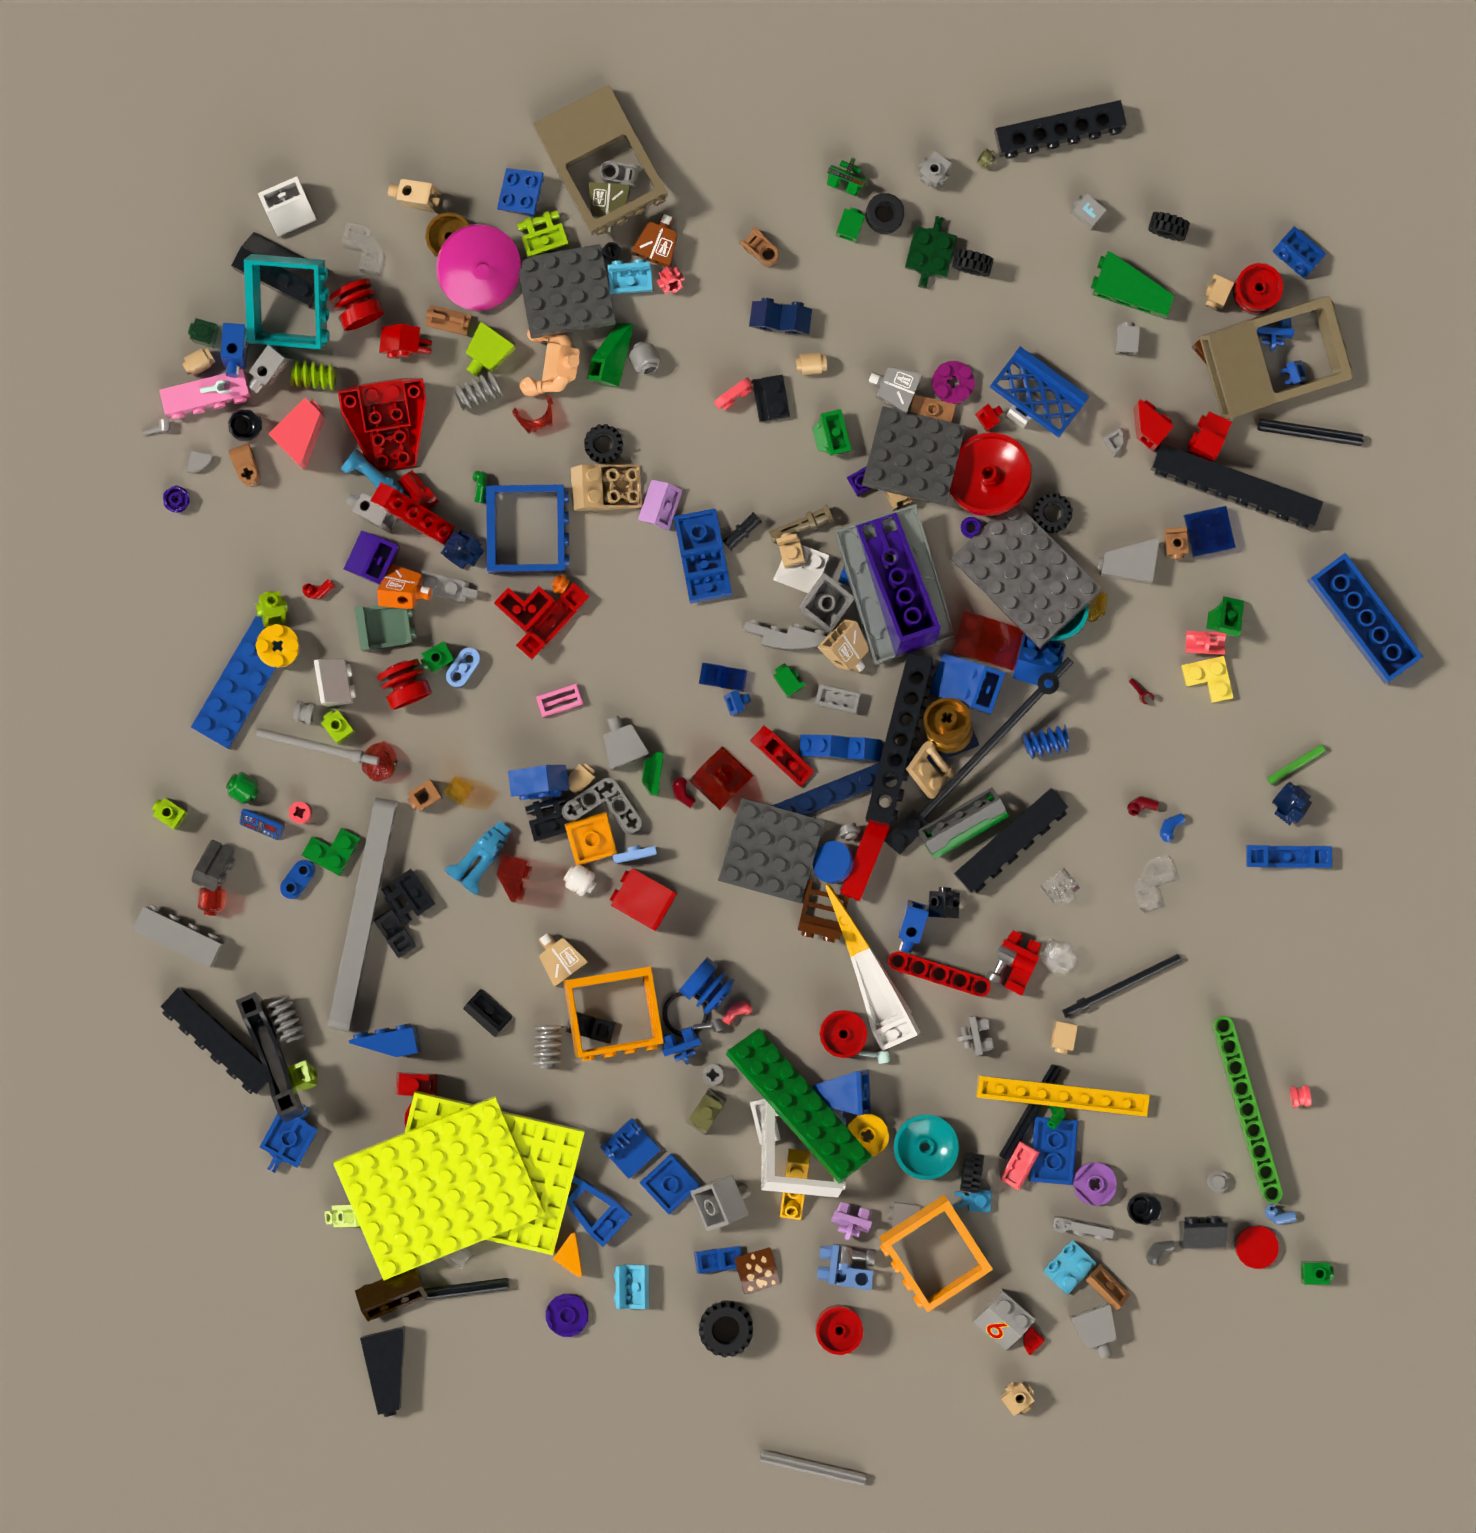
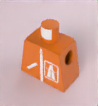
M392 564L377 589L378 606L412 609L418 599L430 600L432 588L423 586V577L420 573Z

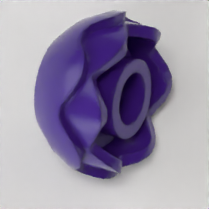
M172 486L163 494V504L171 512H182L189 505V493L180 486Z

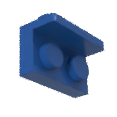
M1295 226L1273 249V253L1279 259L1284 261L1304 279L1327 254Z

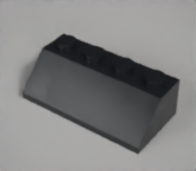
M253 232L240 247L231 266L235 271L244 275V259L251 254L295 258L304 257ZM260 265V284L309 309L315 301L314 269Z

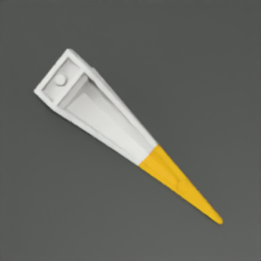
M827 884L826 890L851 957L871 1030L881 1050H886L917 1036L921 1032L911 1015L912 1011L831 885Z

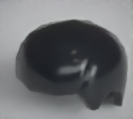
M238 410L231 415L228 421L229 432L238 441H251L262 430L261 417H258L252 410Z
M1141 1192L1129 1200L1127 1212L1136 1224L1149 1225L1153 1221L1160 1219L1162 1207L1160 1201L1153 1194Z

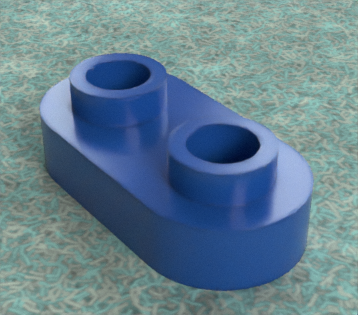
M300 860L293 866L280 885V891L284 897L295 899L301 895L315 875V866L312 862ZM303 866L307 868V873L304 875L300 873V868ZM289 884H293L295 886L293 892H289L287 890V886Z

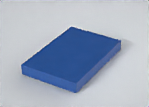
M1035 1116L1032 1148L1040 1153L1030 1170L1029 1181L1073 1185L1078 1120L1063 1119L1056 1129H1052L1047 1125L1050 1117Z

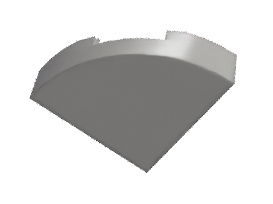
M1121 426L1102 438L1113 457L1120 451L1123 445L1124 433Z
M191 451L187 472L196 473L210 464L213 455Z

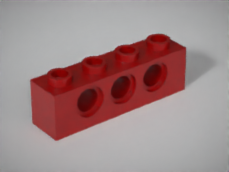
M382 482L370 500L430 539L445 545L455 526L411 498Z

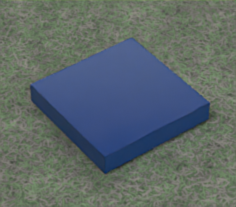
M672 1153L640 1182L668 1215L691 1195V1190L700 1186L699 1182Z

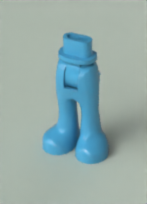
M357 449L352 452L341 468L345 473L358 470L373 483L376 489L382 482L401 493L404 491L403 487L394 479L382 474L372 466Z
M498 821L494 827H490V831L485 832L476 841L467 855L458 864L449 865L444 870L453 879L460 882L473 862L481 856L479 863L461 882V885L475 896L480 890L478 882L481 876L499 856L505 845L504 842L507 843V837L512 832L501 821Z

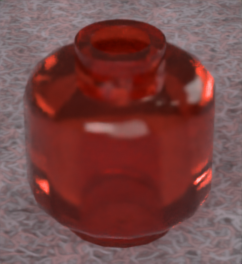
M218 885L214 892L201 887L198 890V909L203 910L204 915L216 916L217 912L223 911L225 908L226 891L221 888V885Z

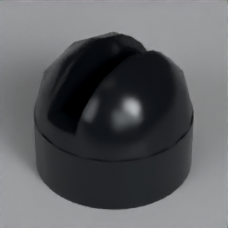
M609 242L603 248V256L608 260L617 259L621 252L619 245L615 242ZM609 247H610L612 256H610L609 251H608V249H607V248H609Z

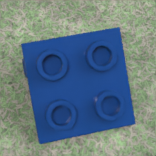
M506 168L497 210L525 213L526 216L533 217L534 213H537L536 206L537 201L540 200L538 196L541 195L540 188L542 182H544V179H542L544 173Z
M633 1118L600 1146L605 1155L616 1164L628 1179L660 1151V1148Z

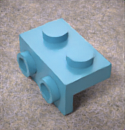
M645 259L633 260V263L613 261L612 264L608 265L610 294L653 292L650 262H646Z
M1071 1241L1048 1264L1043 1272L1068 1295L1097 1263L1079 1245Z
M617 1265L614 1272V1280L616 1282L614 1302L616 1303V1309H649V1265Z

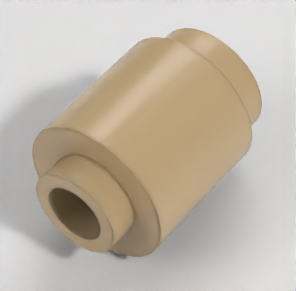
M200 348L184 357L185 362L182 365L188 375L192 373L196 376L211 368L215 360L208 348Z
M820 352L799 354V358H796V370L801 371V375L822 374V371H827L826 354H820Z
M586 763L583 766L578 764L568 776L569 789L576 795L584 792L595 779L593 775L595 770Z

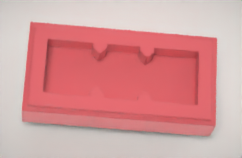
M1020 1141L1000 1180L1020 1190L1040 1152Z

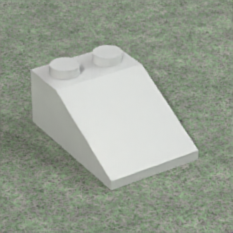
M345 659L314 660L321 704L333 707L353 703V698H356L355 686L350 684L349 677L353 676L351 664H347Z

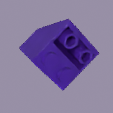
M361 530L344 570L380 585L389 568L394 564L401 548L392 542Z

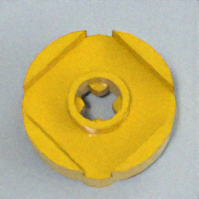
M280 624L268 626L262 630L257 638L255 645L257 654L268 666L286 667L292 664L298 657V636L287 626ZM275 641L283 642V644L281 645L283 648L282 651H273V643Z
M873 1114L858 1115L847 1126L850 1132L872 1156L879 1154L886 1148L889 1133L887 1126L878 1116ZM870 1129L873 1139H868L866 1142L863 1140L864 1137L861 1133Z

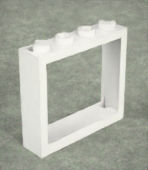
M766 1101L762 1109L761 1190L838 1198L842 1190L846 1188V1179L838 1183L835 1179L834 1182L775 1176V1116L779 1115ZM830 1108L846 1126V1118L843 1117V1111Z

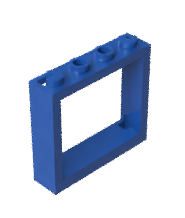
M564 484L486 486L488 574L566 572V567H569L570 557L569 554H565V546H569V533H565V524H569V511H565V503H569V496ZM557 492L558 564L497 565L496 493Z

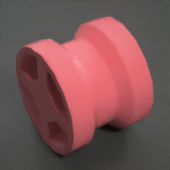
M295 802L289 808V817L292 821L303 824L312 817V810L304 802Z
M1303 1085L1302 1088L1290 1087L1293 1108H1298L1300 1105L1311 1106V1094L1308 1085Z

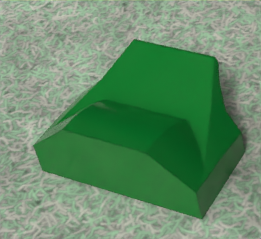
M838 409L820 414L819 421L812 428L817 450L826 452L830 456L851 452L852 449L842 410Z
M1223 596L1219 606L1208 612L1206 629L1217 630L1239 637L1244 600Z
M661 752L654 753L644 761L642 783L651 796H658L664 756V753Z

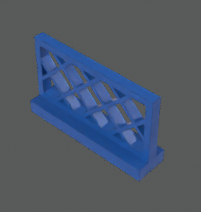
M1021 346L990 385L991 389L1058 438L1090 397ZM1013 364L1021 370V374L1012 375L1011 365ZM1033 378L1038 382L1039 387L1029 388L1027 379ZM1023 379L1024 388H1015L1013 380ZM1008 380L1010 389H1003L998 385V382ZM1045 391L1055 394L1056 400H1046ZM1030 392H1040L1042 401H1032ZM1016 393H1026L1028 402L1018 400ZM1057 404L1059 413L1050 414L1048 405ZM1062 404H1068L1075 410L1070 413H1064ZM1043 405L1045 414L1039 415L1035 412L1034 406ZM1061 418L1062 427L1060 429L1055 427L1051 419Z

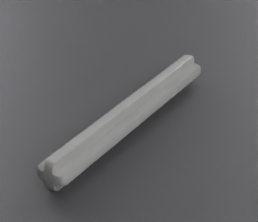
M762 1450L760 1461L763 1463L861 1486L866 1481L865 1473L767 1450Z

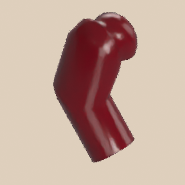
M678 777L672 785L674 797L691 809L696 799L686 793L687 780L684 777Z
M1139 796L1128 804L1127 810L1132 816H1137L1145 808L1157 811L1159 801Z

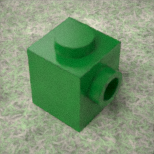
M1301 1261L1302 1284L1329 1285L1330 1279H1334V1268L1330 1266V1262Z

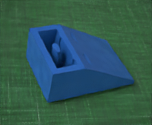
M943 653L930 694L939 698L958 699L968 708L990 715L1005 672Z
M411 1023L396 1026V1031L391 1032L389 1028L374 1030L375 1035L369 1036L368 1032L354 1034V1039L349 1040L350 1044L394 1057L421 1052L417 1026L411 1027Z

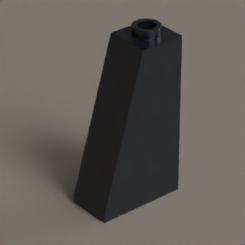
M404 1326L365 1335L360 1338L378 1415L384 1414V1417L396 1415V1411L401 1408L405 1346Z

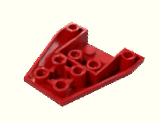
M397 378L364 383L338 391L341 413L365 458L372 466L379 471L416 466L427 400L423 378Z

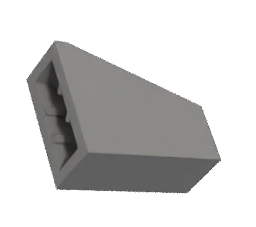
M1152 539L1105 552L1103 557L1098 559L1097 570H1101L1100 576L1151 584L1154 578L1160 539Z

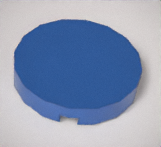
M829 841L823 844L816 851L813 860L815 875L820 880L829 884L845 880L851 873L854 864L852 850L846 844L839 841Z

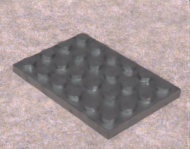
M1018 504L1009 511L996 515L951 557V560L1039 649L1046 645L1103 591Z

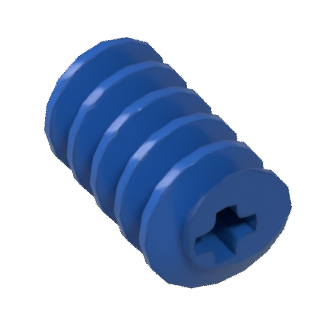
M1065 724L1063 731L1059 726H1056L1055 733L1050 727L1047 728L1046 735L1042 729L1038 731V736L1031 731L1029 738L1023 733L1026 752L1032 759H1035V752H1038L1040 757H1043L1044 750L1049 755L1052 754L1053 748L1058 754L1062 746L1066 752L1069 750L1070 743Z

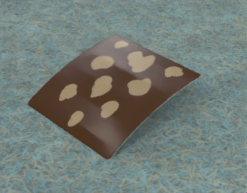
M770 1247L734 1258L744 1294L780 1284Z

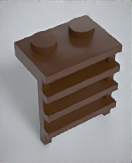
M809 880L798 930L802 931V936L814 938V934L823 936V941L835 943V939L840 940L842 933L839 922L806 915L807 906L835 912L833 907L808 902L810 893L829 898L828 893L811 889L813 880ZM837 895L841 901H844L843 906L847 909L849 897Z

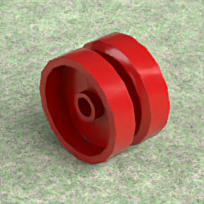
M1255 263L1247 266L1238 275L1233 285L1235 303L1248 314L1259 315L1268 312L1276 305L1283 293L1281 275L1274 267L1264 263ZM1255 286H1257V288L1261 289L1262 291H1257L1255 289Z
M847 1010L834 1011L826 1016L821 1023L819 1031L820 1041L825 1050L833 1056L840 1058L852 1057L859 1053L866 1044V1025L861 1017L854 1012ZM846 1030L848 1035L841 1038L839 1032Z
M836 1304L829 1306L820 1313L816 1320L815 1332L817 1340L822 1348L831 1354L844 1355L851 1353L859 1346L863 1338L864 1329L861 1318L855 1310L847 1305ZM840 1326L843 1328V1333L839 1334L835 1332V1329Z

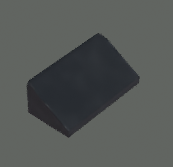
M481 989L463 1008L494 1037L512 1019L508 1013Z

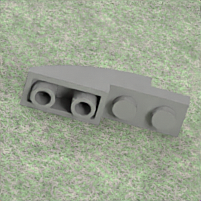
M752 619L750 623L745 621L743 632L763 637L761 646L780 650L816 648L827 637L826 632L815 630L814 633L806 631V626L794 623V627L789 626L787 634L783 633L784 629L771 625L769 629L763 627L762 622Z

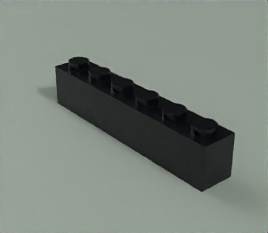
M1050 788L954 873L955 877L970 893L973 891L978 893L986 886L984 881L990 876L994 879L1003 871L1000 868L1006 862L1010 865L1019 857L1016 854L1022 848L1026 851L1035 843L1033 840L1038 834L1043 836L1051 829L1049 824L1052 821L1056 820L1059 822L1066 816L1065 810L1068 806Z
M178 987L160 1006L164 1010L162 1014L170 1021L174 1019L179 1023L178 1028L185 1035L191 1034L196 1039L194 1043L202 1050L206 1048L211 1053L210 1058L218 1065L222 1063L228 1068L226 1070L228 1075L233 1079H240L243 1082L242 1087L248 1093L252 1094L254 1092L259 1094L268 1084L261 1060L184 989Z

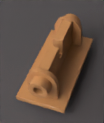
M430 305L426 313L427 320L425 326L467 336L472 315Z

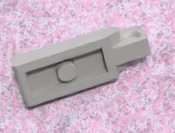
M422 571L423 586L432 588L431 596L456 602H465L466 597L477 600L479 591L468 588L469 583Z
M1055 1216L1053 1222V1230L1060 1233L1073 1230L1075 1235L1086 1236V1233L1095 1235L1094 1238L1107 1241V1238L1113 1239L1114 1235L1112 1226L1059 1216Z

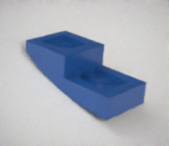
M740 1246L694 1252L697 1274L737 1269L734 1258L741 1256Z

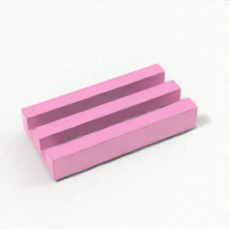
M577 683L536 697L542 717L584 704ZM575 690L574 694L544 704L542 703L543 699ZM574 698L578 699L576 702L545 712L544 708Z

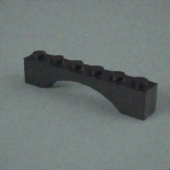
M254 992L236 1000L242 1019L265 1070L271 1097L278 1116L286 1123L304 1115V1108L263 999Z

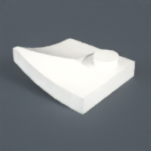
M802 545L806 563L785 568L783 561H781L773 580L809 593L822 573H824L830 555Z

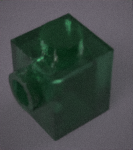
M195 318V322L189 326L188 335H190L193 343L214 348L220 328L215 323Z

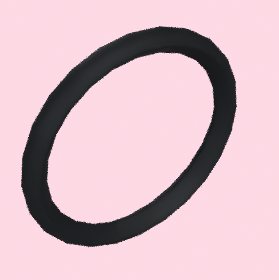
M677 992L666 1001L663 1007V1020L672 1033L683 1036L682 1032L671 1026L667 1018V1010L670 1003L675 998L684 996L682 993ZM696 994L694 998L699 1000L700 996ZM705 1001L701 1004L704 1010L707 1006ZM704 1013L702 1023L707 1022L708 1014ZM697 1029V1030H694V1031H695V1033L697 1034V1033L700 1032L702 1029Z

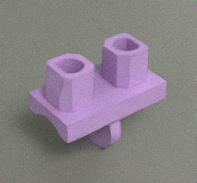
M841 1202L833 1213L831 1223L839 1225L838 1232L845 1233L844 1240L849 1241L850 1235L859 1237L860 1231L868 1233L872 1225V1221H870L871 1211L860 1208L857 1217L849 1215L851 1205Z

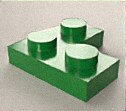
M341 828L332 845L329 846L312 836L302 856L340 876L361 838Z

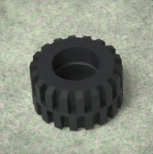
M724 1300L712 1304L711 1307L705 1310L700 1320L699 1335L701 1342L708 1351H711L716 1356L720 1355L727 1358V1356L733 1357L738 1353H742L749 1346L753 1337V1321L749 1312L742 1305L736 1304L734 1301L726 1302ZM729 1316L737 1321L739 1333L732 1341H721L715 1336L713 1326L720 1317Z

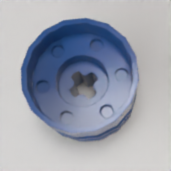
M708 957L679 989V992L689 1000L698 994L700 998L696 1004L697 1007L705 1000L708 1003L703 1010L706 1015L719 1006L730 993L735 982L732 977L726 984L721 981L727 974L725 971L716 977L714 973L718 965Z

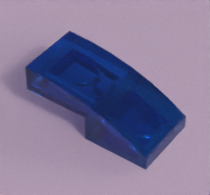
M702 662L699 684L744 692L747 670Z

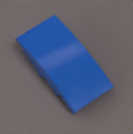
M716 508L674 516L690 604L732 596Z

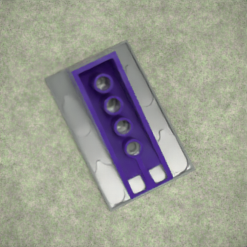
M916 504L835 530L837 545L874 665L956 638Z

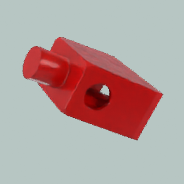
M397 1072L395 1094L414 1096V1092L419 1091L437 1096L438 1074Z

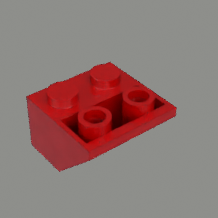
M1140 399L1134 407L1136 438L1151 451H1154L1174 426L1171 424L1172 420L1163 413L1160 415L1154 410L1156 407L1151 402Z

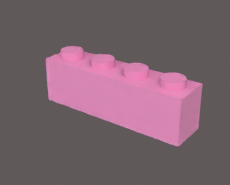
M243 369L239 370V376L236 378L228 377L225 373L159 390L165 415L168 418L172 417V420L185 417L184 414L190 412L193 414L203 413L206 408L210 407L214 409L224 408L226 403L234 402V404L244 403L247 401V398L251 397L250 389L247 386L246 372ZM229 380L230 382L225 383L224 388L225 390H232L230 393H218L217 391L200 392V388L216 385L217 381Z

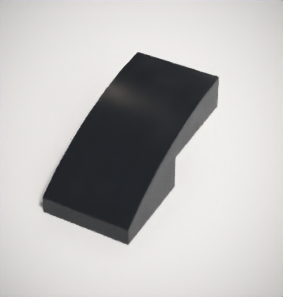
M392 908L374 919L375 924L398 958L416 947V944Z
M576 1012L580 1036L611 1043L615 1022ZM569 1019L565 1032L572 1034Z

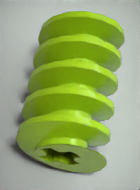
M295 360L291 372V386H293L295 381L297 387H301L304 382L306 388H309L312 383L313 388L318 389L321 383L323 390H326L328 385L332 391L335 390L337 369H333L332 363L325 369L323 362H321L319 368H316L315 361L308 367L307 361L304 360L302 366H299L298 360Z

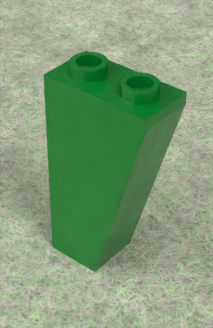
M1107 251L1105 257H1100L1097 268L1101 270L1098 277L1094 276L1090 287L1094 289L1093 296L1166 319L1174 298L1173 294L1112 252Z

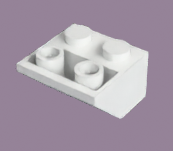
M297 176L258 193L277 237L317 220Z

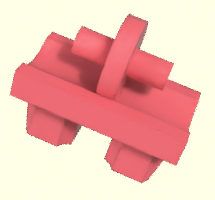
M1186 631L1185 653L1224 655L1226 634L1221 632Z

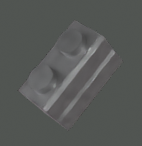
M211 840L193 871L191 881L213 892L217 889L218 885L223 886L227 878V869L232 870L236 858H233L234 848Z

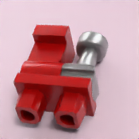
M1012 930L1007 939H1003L997 953L998 960L993 972L988 971L985 978L1001 985L1004 980L1001 974L1008 965L1012 967V970L1003 987L1022 996L1040 958L1038 954L1041 944L1030 939L1026 949L1018 946L1023 935Z

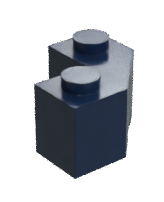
M761 298V301H752L749 327L768 332L773 330L786 332L785 334L791 335L809 334L812 309L804 307L802 302L793 301L791 305H780L774 303L772 298Z

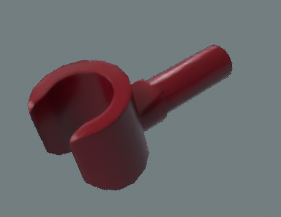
M1133 678L1129 680V683L1140 695L1139 700L1141 703L1148 705L1144 701L1146 694L1154 700L1152 693L1144 691Z

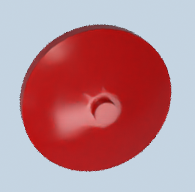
M992 432L978 434L962 442L950 488V494L954 501L965 511L980 516L999 515L1014 508L1025 497L1032 480V467L1025 449L1013 438Z

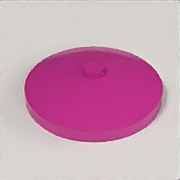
M472 224L458 229L447 238L437 257L436 275L442 291L452 302L465 309L480 311L496 307L512 294L520 278L521 259L515 243L503 231L490 225Z

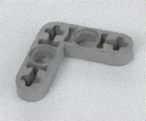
M612 778L602 779L568 801L562 808L563 817L568 821H575L600 804L605 803L625 833L634 834L642 826L641 818L617 782ZM603 783L612 785L611 793L606 791L599 795L598 792L604 788ZM592 794L596 799L595 804H586L584 801L585 795ZM617 800L623 801L625 804L624 811H616L614 802ZM580 802L582 807L575 812L576 816L573 814L569 815L567 813L569 810L568 806L574 808ZM628 810L630 811V814L627 815L629 820L636 821V824L634 825L635 829L633 827H627L626 824H628V819L626 818V816L623 819H621L620 817L624 815Z

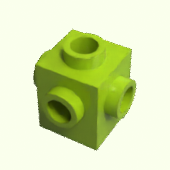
M267 591L259 595L255 608L257 616L262 617L264 627L284 624L286 620L285 611H288L286 599H282L280 591Z

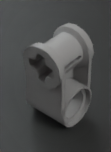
M606 161L601 165L600 178L604 183L630 185V189H638L637 180L642 167L634 164ZM612 168L616 173L612 177H607L604 174V170Z

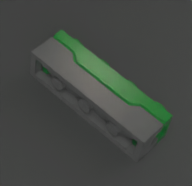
M992 787L919 829L918 832L935 860L1006 819L1009 815L1000 797Z

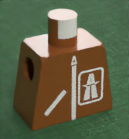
M662 214L658 224L649 221L632 248V255L665 268H671L677 241V232L670 229L674 218Z

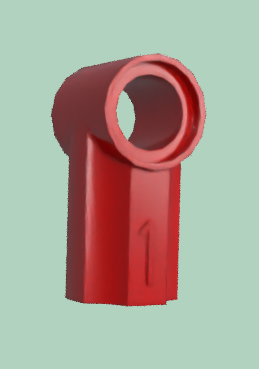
M413 470L406 473L398 481L411 499L426 509L430 510L439 503V500L428 487H425Z

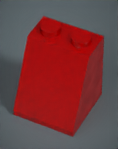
M633 868L630 872L626 870L620 880L623 885L620 890L615 889L609 899L612 901L611 906L650 929L657 931L677 893Z

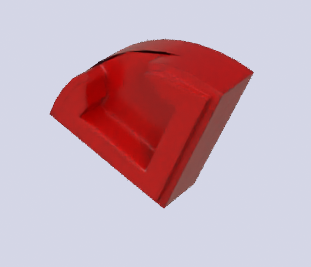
M1032 1326L1028 1328L1023 1336V1344L1029 1355L1045 1341Z

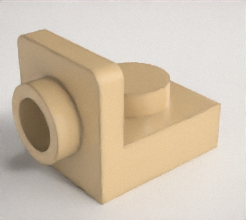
M789 532L782 534L781 538L776 539L785 568L806 563L801 540L797 534Z

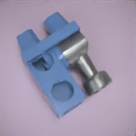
M833 1243V1246H821L819 1258L831 1259L830 1268L818 1266L817 1278L828 1281V1284L871 1290L873 1269L853 1267V1261H866V1266L874 1267L876 1249H868L866 1253L852 1250L847 1245Z

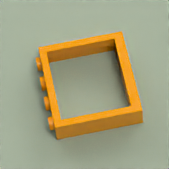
M651 966L563 981L576 1058L582 1057V1061L594 1060V1055L603 1054V1058L616 1056V1051L624 1050V1054L637 1052L639 1047H645L646 1051L658 1049V1044L664 1043ZM643 976L653 1038L583 1050L573 988Z
M942 1195L879 1237L882 1245L879 1246L886 1257L888 1255L891 1256L893 1262L890 1264L895 1272L903 1274L905 1278L901 1281L908 1291L911 1289L916 1294L913 1297L919 1308L924 1307L927 1313L993 1270L945 1195ZM945 1211L979 1265L926 1299L892 1245Z

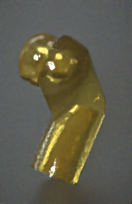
M1099 594L1096 597V605L1089 609L1087 619L1089 622H1095L1106 614L1107 594Z

